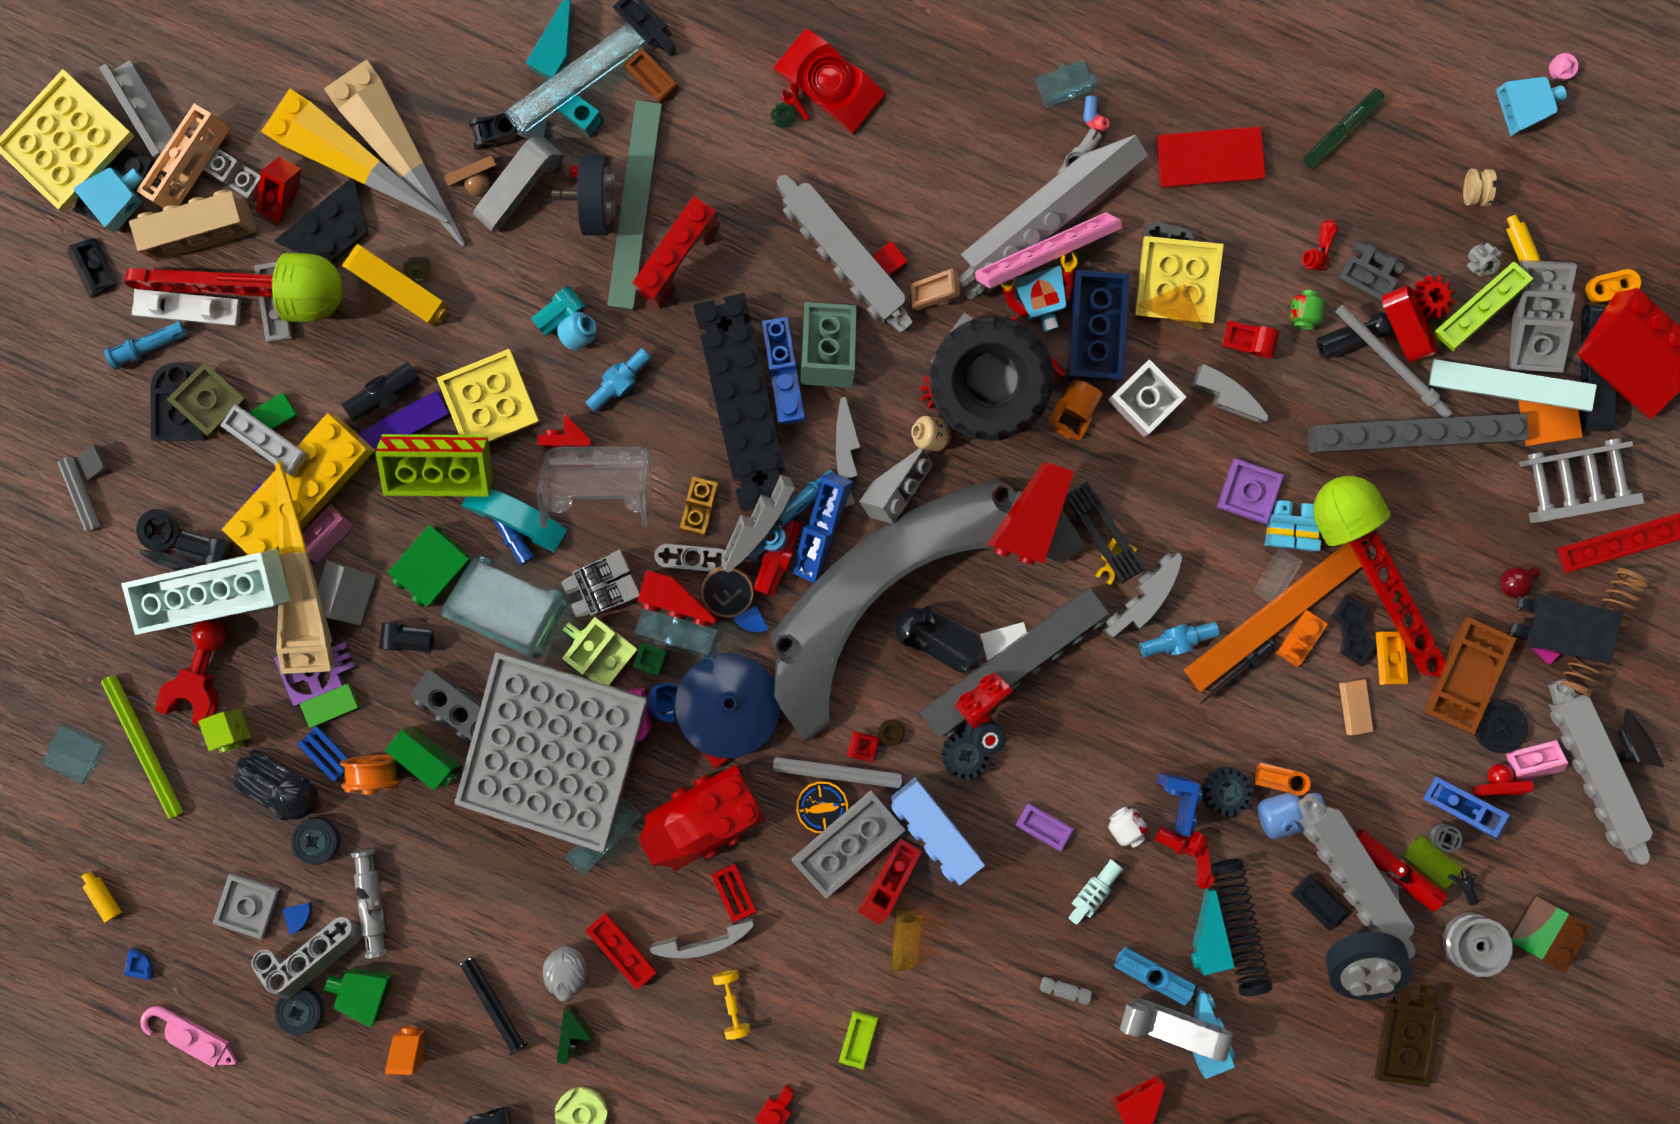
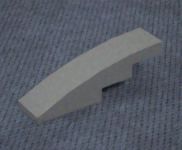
M846 397L840 398L836 425V460L838 475L850 480L858 476L851 452L860 450V445ZM851 491L845 508L855 505Z
M780 475L771 498L760 495L751 518L740 515L721 559L724 571H732L768 534L781 515L794 490L793 483L789 477Z

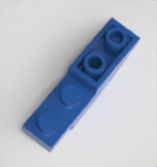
M788 317L762 321L779 426L804 422L805 417Z

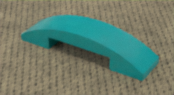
M494 489L490 490L489 497L466 496L461 505L463 508L483 518L488 516L530 537L533 543L553 553L556 552L567 533L566 528L545 514Z

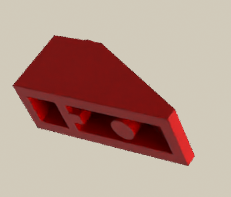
M899 838L857 912L880 925L889 916L922 851Z

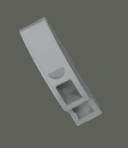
M1180 553L1166 554L1157 562L1159 567L1155 571L1151 572L1148 570L1138 578L1140 584L1135 588L1142 596L1138 597L1135 595L1125 604L1127 609L1120 615L1115 612L1106 620L1107 626L1103 628V631L1109 637H1115L1130 623L1135 628H1141L1155 614L1168 596L1176 580L1182 561Z

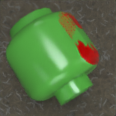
M1303 290L1302 294L1293 297L1289 319L1295 323V328L1315 330L1316 326L1323 323L1326 301L1318 297L1319 292Z

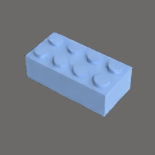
M916 777L891 796L893 802L891 804L892 810L900 820L907 819L909 822L907 825L908 830L917 841L921 838L926 843L924 845L925 851L934 862L939 859L942 863L940 866L941 871L951 883L956 880L961 885L985 866L980 856Z

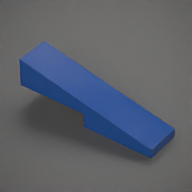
M833 472L821 477L810 523L804 526L793 574L813 583L818 580L853 481Z

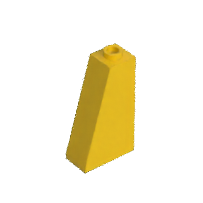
M356 244L342 265L433 327L446 316L448 305L359 244Z

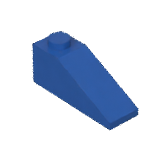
M1437 776L1423 798L1425 801L1499 842L1512 821V817L1506 812Z

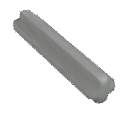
M72 457L63 458L58 461V466L85 531L96 530L100 527V524L75 461Z

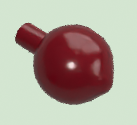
M1512 567L1505 570L1499 580L1501 591L1513 599L1528 595L1533 587V579L1540 576V571L1537 567L1529 570L1521 567Z

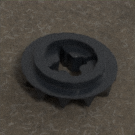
M153 509L140 517L136 526L138 540L144 547L154 551H163L173 546L176 538L179 537L178 528L180 525L176 522L175 516L166 510ZM154 524L159 526L165 524L162 529L165 537L161 535L153 536V533L156 531Z

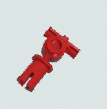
M1161 826L1154 841L1174 850L1176 855L1187 853L1196 858V886L1201 889L1210 888L1214 883V877L1211 875L1208 837L1198 832H1194L1189 837L1184 835L1181 837Z

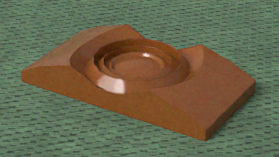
M1466 617L1449 646L1445 661L1446 665L1442 675L1438 676L1432 684L1424 713L1474 735L1517 638L1470 617Z

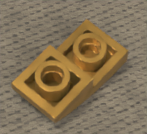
M692 477L686 498L685 510L679 527L680 531L705 537L718 487L717 482Z

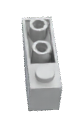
M917 449L871 483L859 501L870 518L891 524L895 523L934 465L926 450Z

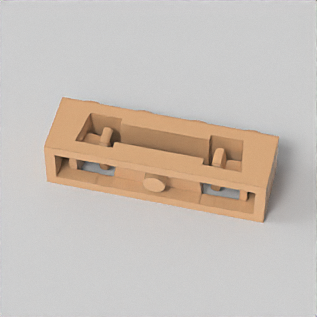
M193 104L136 191L161 208L169 205L180 206L230 130V127L210 112ZM195 121L199 126L195 131L189 130V134L192 136L189 139L184 134L192 122ZM160 170L167 173L166 176L160 175L158 177L162 181L158 187L151 185Z

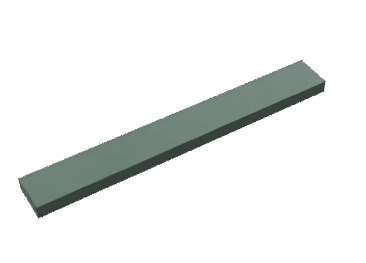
M637 100L635 103L607 304L608 307L627 310H634L637 290L632 282L640 272L662 113V104Z

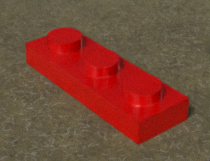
M607 912L602 914L585 930L636 990L657 973V969Z

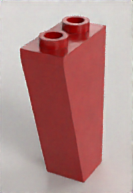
M1042 462L990 539L988 546L996 548L994 553L1010 558L1011 553L1019 555L1020 562L1032 566L1035 565L1036 561L1045 562L1074 471L1052 463Z

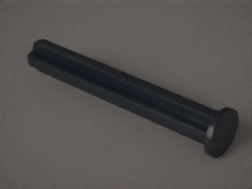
M470 957L460 964L463 972L510 1049L509 1055H514L525 1048L528 1042H523L475 959Z

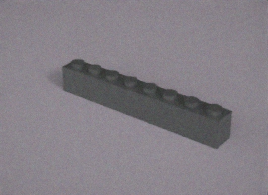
M1526 413L1315 425L1307 428L1309 454L1517 443L1528 440Z
M1086 588L919 711L938 738L944 736L945 739L958 730L956 725L963 720L968 723L954 705L958 702L961 695L968 691L971 692L977 687L979 681L984 676L995 672L1012 690L1021 684L1019 679L1027 673L1029 676L1034 675L1043 668L1041 663L1049 658L1052 661L1064 652L1061 648L1069 642L1071 645H1074L1085 637L1084 631L1090 627L1095 630L1105 623L1104 617L1109 614L1091 588Z

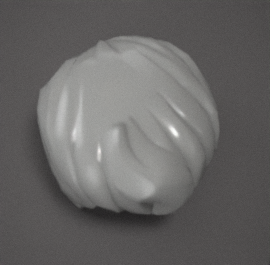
M564 945L553 951L545 960L543 965L544 983L548 991L555 995L559 1001L572 1000L586 982L587 964L585 958L577 949Z

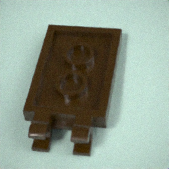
M1406 985L1395 993V1001L1387 1000L1375 1078L1382 1081L1430 1088L1442 1010L1439 1007H1435L1438 991L1433 990L1431 986L1422 985L1420 992L1421 1001L1410 999L1412 988Z

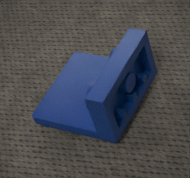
M1159 772L1157 783L1164 786V791L1181 796L1175 830L1189 837L1190 831L1195 830L1197 815H1194L1196 804L1199 805L1202 799V789H1199L1200 784L1189 778Z

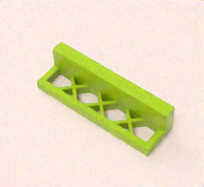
M1513 261L1435 330L1434 339L1437 347L1444 343L1454 352L1528 287L1534 278Z

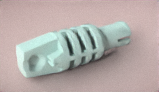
M1110 859L1097 878L1095 876L1091 877L1073 900L1072 904L1076 908L1070 914L1069 919L1077 925L1085 915L1091 918L1110 894L1111 889L1109 887L1124 869Z

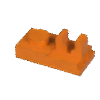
M1305 610L1300 614L1275 653L1295 667H1298L1328 624L1308 610Z

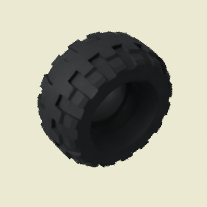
M985 316L961 324L941 342L931 363L929 376L930 390L937 411L953 429L973 439L1000 441L1023 433L1042 416L1052 395L1054 369L1046 346L1030 328L1010 318ZM986 353L1004 355L1014 364L1017 371V385L1014 392L1007 399L998 403H987L979 400L970 391L967 383V373L971 363L977 357Z

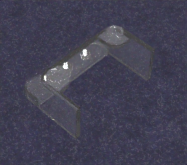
M555 447L548 450L545 454L537 490L541 528H547L550 512L561 513L572 506L573 499H624L625 507L628 510L641 512L642 527H648L651 506L650 451L644 447Z

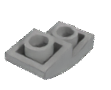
M218 148L204 170L253 202L259 192L260 175Z

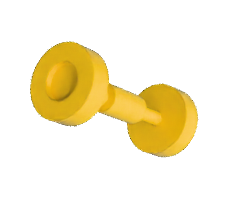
M732 969L714 974L712 976L714 985L725 984L728 1014L732 1015L734 1025L724 1030L725 1038L728 1040L737 1039L751 1034L750 1024L738 1023L737 1013H739L735 994H732L730 982L739 979L738 970Z

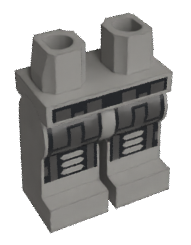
M622 550L615 551L596 562L573 571L572 576L561 582L567 595L580 590L583 596V600L571 604L576 617L589 614L594 616L639 597L640 591L631 574L608 584V582L631 572Z

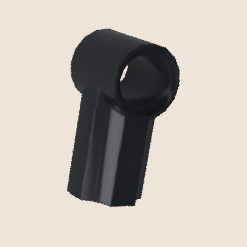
M182 531L176 542V553L203 560V563L210 564L230 559L234 543Z
M382 622L379 649L431 653L434 644V630L410 628L403 624Z

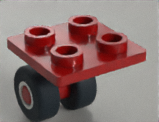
M995 672L984 676L979 681L977 687L971 692L968 691L961 695L958 702L954 705L968 722L965 728L967 739L984 755L998 753L1005 744L1004 731L990 717L991 708L1012 692L1011 687Z

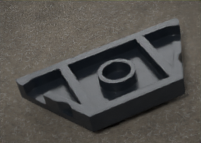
M350 178L274 241L280 246L297 253L321 256L333 264L369 234L363 217L364 211L362 202L359 199L357 181Z

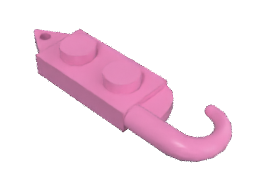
M161 1006L150 1007L141 1017V1028L149 1036L153 1034L148 1026L150 1017L157 1016L167 1021L165 1037L168 1043L213 1068L217 1065H234L238 1062L228 1046L229 1041L186 1017H181Z

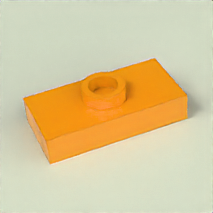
M1377 632L1376 644L1380 685L1408 684L1405 643L1399 632Z

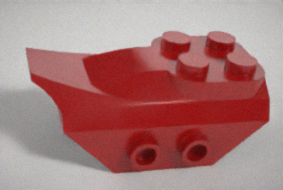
M737 764L710 778L708 774L694 781L696 786L687 791L685 787L680 788L670 794L673 799L644 816L646 823L638 840L653 866H666L677 871L702 856L708 859L720 852L718 847L728 843L731 846L743 839L741 834L767 820Z

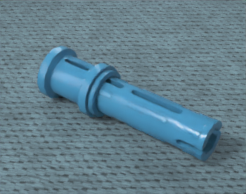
M177 321L136 340L127 339L120 346L113 349L106 348L104 353L110 366L114 370H118L125 363L132 360H141L143 354L186 337L187 331L182 322Z

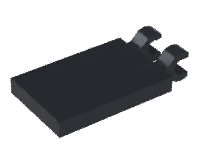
M1540 595L1538 602L1528 598H1518L1516 610L1533 613L1535 616L1532 627L1513 622L1510 635L1529 639L1527 647L1611 665L1623 612Z

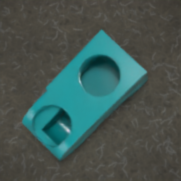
M563 88L551 103L556 111L580 128L590 138L605 120L597 109L566 88Z

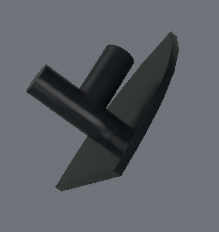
M1626 709L1624 713L1625 729L1618 732L1625 747V751L1616 754L1620 764L1636 758L1638 763L1661 768L1665 767L1645 729L1633 714Z

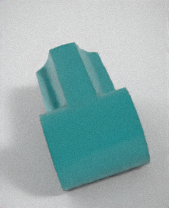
M566 286L553 296L551 303L531 319L544 336L547 337L558 328L562 320L575 312H583L586 305L571 286Z

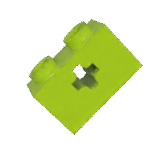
M241 709L221 712L198 721L209 751L217 749L220 753L232 751L243 747V741L251 738Z

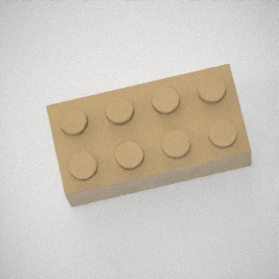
M220 190L215 192L212 197L206 199L203 197L193 198L188 201V204L182 206L169 205L158 213H141L137 216V219L129 221L137 251L156 261H161L257 233L249 203L232 191Z

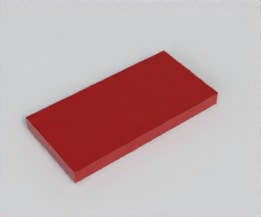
M1261 126L1156 136L1160 189L1265 179Z

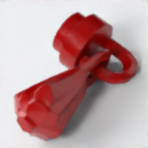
M1328 219L1320 224L1318 250H1307L1302 256V264L1305 268L1312 271H1325L1329 267L1328 252L1332 240L1339 230L1334 220Z

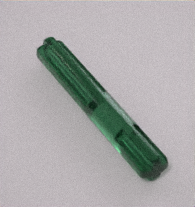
M1378 88L1373 89L1304 156L1303 162L1309 168H1314L1383 101L1384 93Z

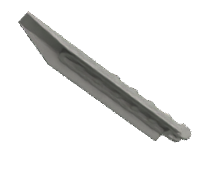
M1132 135L1081 155L961 253V256L966 260L970 268L959 276V286H967V284L972 282L976 278L975 272L1067 230L1099 204L1148 156L1138 137ZM976 281L966 289L965 295L968 299H973L982 293L984 289L989 294L997 286L988 288Z

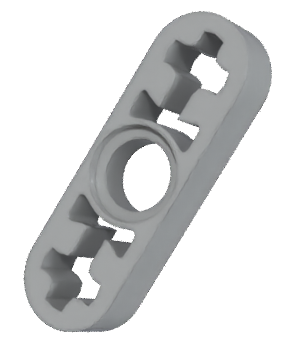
M662 544L655 551V560L660 566L666 568L710 572L716 568V564L707 562L708 567H703L705 562L704 551H709L708 557L715 558L717 553H722L723 557L725 550ZM666 548H669L670 553L679 554L678 549H683L681 554L682 565H677L678 559H669L668 563H664V559L660 558V553H664ZM689 551H697L700 554V562L695 566H690L686 562V554Z

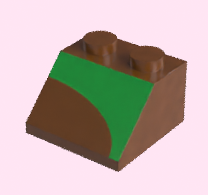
M1534 895L1510 938L1516 946L1557 970L1566 973L1592 927Z

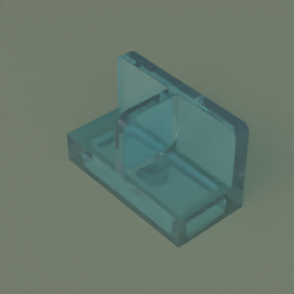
M1083 60L1065 66L1064 63L1059 64L1057 70L1041 75L1035 80L1045 108L1092 91L1097 84L1094 73H1088Z

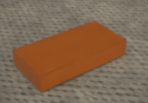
M642 47L623 64V67L660 104L678 87L674 79Z

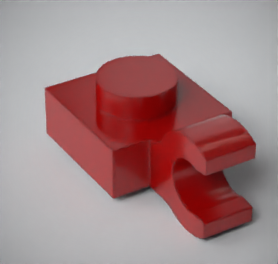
M785 1085L776 1100L769 1096L756 1116L755 1122L758 1124H785L791 1114V1109L786 1106L791 1101L794 1090Z

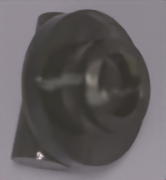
M429 256L411 257L402 262L405 275L412 280H423L430 274L431 261Z

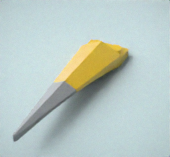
M292 89L288 90L261 131L288 150L365 184L444 223H449L445 216L311 101H308Z

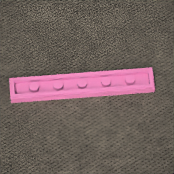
M1106 212L977 270L975 272L976 280L988 288L995 287L1121 229V220Z

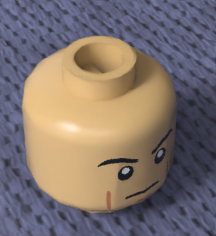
M922 416L916 421L911 430L913 441L920 449L941 451L951 440V429L942 418Z

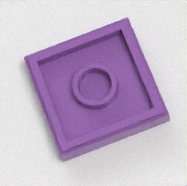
M1234 458L1216 508L1267 525L1284 475Z

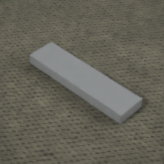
M234 404L220 425L274 465L281 461L284 471L292 477H295L309 456L236 404Z

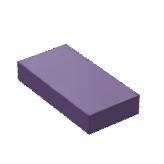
M1027 802L1015 823V826L1061 852L1074 830L1071 826Z

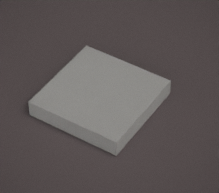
M229 873L212 924L260 940L265 939L281 888L242 875Z

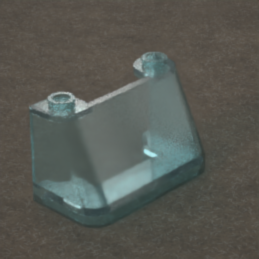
M479 555L478 558L472 557L444 604L440 615L534 659L543 658L569 603L568 600L563 598L565 594L553 588H550L549 592L541 590L497 569L492 565L494 560L483 555Z

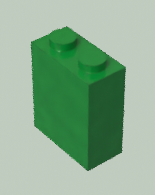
M428 525L391 567L388 573L393 577L391 581L401 590L406 588L413 594L410 598L420 607L424 605L426 607H433L474 559L436 526Z
M414 726L401 729L384 750L434 791L442 787L445 789L448 785L451 786L460 776L458 770L462 765Z

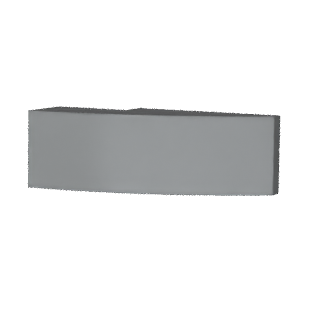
M1203 364L1198 367L1191 387L1214 395L1215 398L1212 406L1260 424L1267 421L1268 415L1260 404L1237 382Z

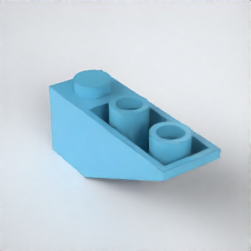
M1197 988L1194 1018L1224 1028L1221 1019H1216L1212 1011L1216 1006L1211 994H1206L1201 988ZM1230 1046L1227 1061L1214 1060L1192 1051L1200 1073L1205 1079L1235 1068L1232 1059L1236 1056L1232 1046Z

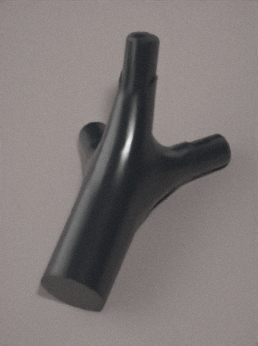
M1466 870L1461 871L1462 878L1449 874L1448 878L1455 881L1464 891L1469 905L1478 904L1479 900L1473 886L1476 875L1471 874L1468 878Z

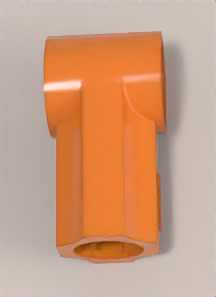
M1259 762L1256 768L1255 785L1290 792L1298 796L1306 794L1310 789L1309 777L1300 771ZM1300 776L1302 785L1299 789L1293 790L1290 786V781L1293 777Z

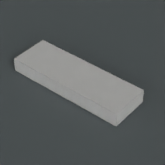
M277 262L254 265L255 274L273 275ZM259 296L265 341L267 343L293 340L292 322L284 321L279 317L273 297Z

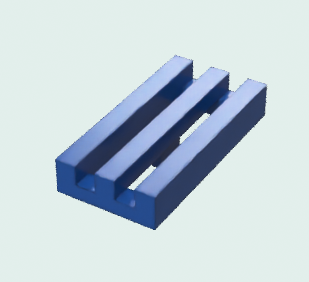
M318 725L297 745L334 782L345 773L344 766L342 767L314 737L318 735L341 760L348 759L349 757ZM308 742H310L319 751V753L337 770L336 773L307 744Z

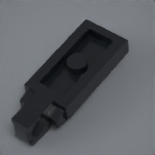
M619 0L613 6L614 11L654 50L659 46L668 56L676 50L675 44L668 38L672 33L668 29L667 24L643 0Z

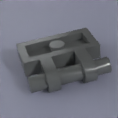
M1358 240L1353 250L1361 254L1360 259L1353 255L1349 256L1337 280L1382 304V295L1391 292L1398 279L1390 276L1389 273L1392 270L1400 274L1405 265L1396 261L1397 258L1389 254L1387 256L1376 250V246L1370 243L1366 245ZM1370 259L1381 264V270L1368 264Z

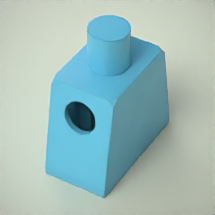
M1546 77L1509 81L1496 89L1510 136H1514L1550 118L1557 113L1556 103L1566 100L1565 88L1562 85L1551 88Z
M107 168L75 186L73 189L105 228L116 232L142 203V199L134 189L142 183L144 178L135 168L131 169L124 176L113 168Z

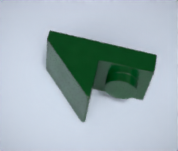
M568 1004L563 1011L556 1062L559 1064H567L571 1056L575 1057L577 1041L573 1040V1038L591 1041L595 1036L592 1029L573 1005Z

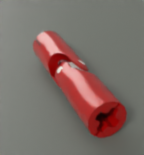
M1363 829L1355 833L1377 869L1387 873L1386 875L1390 880L1432 912L1437 911L1444 904L1447 898L1445 891L1406 862L1397 859L1388 848ZM1408 872L1407 882H1401L1399 879Z

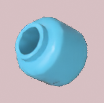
M573 313L558 325L560 341L568 349H582L595 340V321L585 313Z

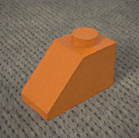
M403 1026L402 1029H399L393 1035L385 1074L413 1075L425 1062L426 1030H418L417 1026Z

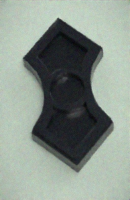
M1344 594L1331 615L1340 626L1342 632V645L1339 653L1360 667H1363L1377 646L1369 637L1365 626L1369 608L1349 595Z

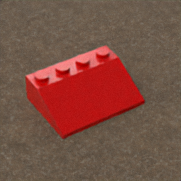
M1639 288L1616 292L1577 355L1648 419H1653L1680 392V326Z

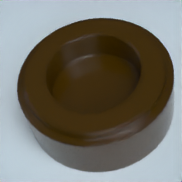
M894 719L884 721L878 730L880 740L888 746L898 745L903 740L905 734L902 724Z

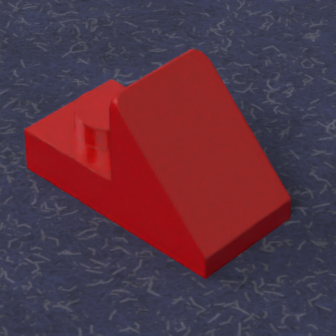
M564 414V435H561L560 430H545V435H538V446L542 448L594 447V442L566 414Z

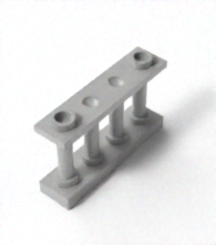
M1621 438L1604 441L1605 446L1547 457L1544 456V452L1527 455L1528 460L1519 462V466L1532 465L1540 506H1537V512L1529 513L1530 523L1643 504L1642 493L1632 494L1631 489L1628 490L1620 450L1632 447V441L1622 443ZM1606 451L1610 453L1617 492H1614L1615 497L1606 499L1605 494H1602L1595 453ZM1584 456L1591 493L1589 502L1581 504L1580 499H1576L1569 458ZM1558 460L1565 496L1564 507L1554 508V503L1551 504L1543 465L1545 462Z

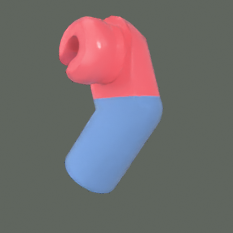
M1086 96L1084 122L1097 133H1102L1109 128V119L1104 118L1097 112L1098 97Z

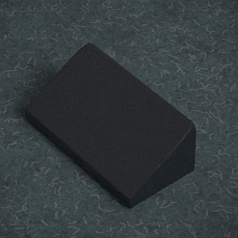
M95 238L69 245L68 255L90 298L117 286L118 283Z

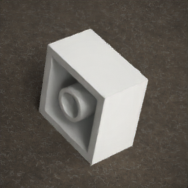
M1149 359L1108 401L1145 437L1186 396Z

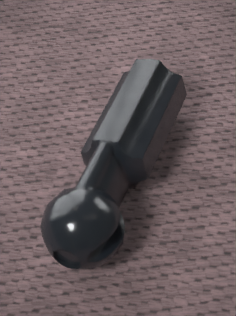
M1385 312L1374 314L1369 322L1364 324L1378 338L1387 337L1394 330ZM1350 326L1316 338L1319 354L1326 360L1362 346L1364 342Z

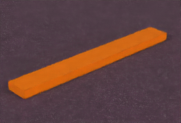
M1349 542L1345 543L1186 667L1183 671L1195 688L1200 692L1359 569L1361 564Z

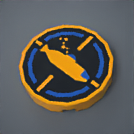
M816 781L808 784L801 791L797 799L796 812L800 822L806 829L815 833H822L848 810V801L845 793L841 788L829 781Z

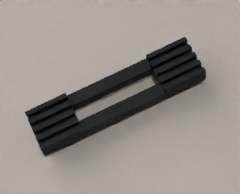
M1088 481L1084 485H1080L1079 488L1077 487L1074 491L1072 490L1069 494L1067 493L1066 500L1120 582L1123 584L1144 571L1145 567L1103 507L1102 502ZM1094 509L1123 551L1118 555H1113L1087 514Z

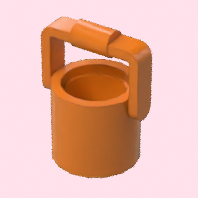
M1073 378L1049 419L1050 425L1055 427L1056 432L1067 439L1081 440L1103 393L1094 386ZM1063 411L1081 420L1075 433L1065 424L1058 422Z

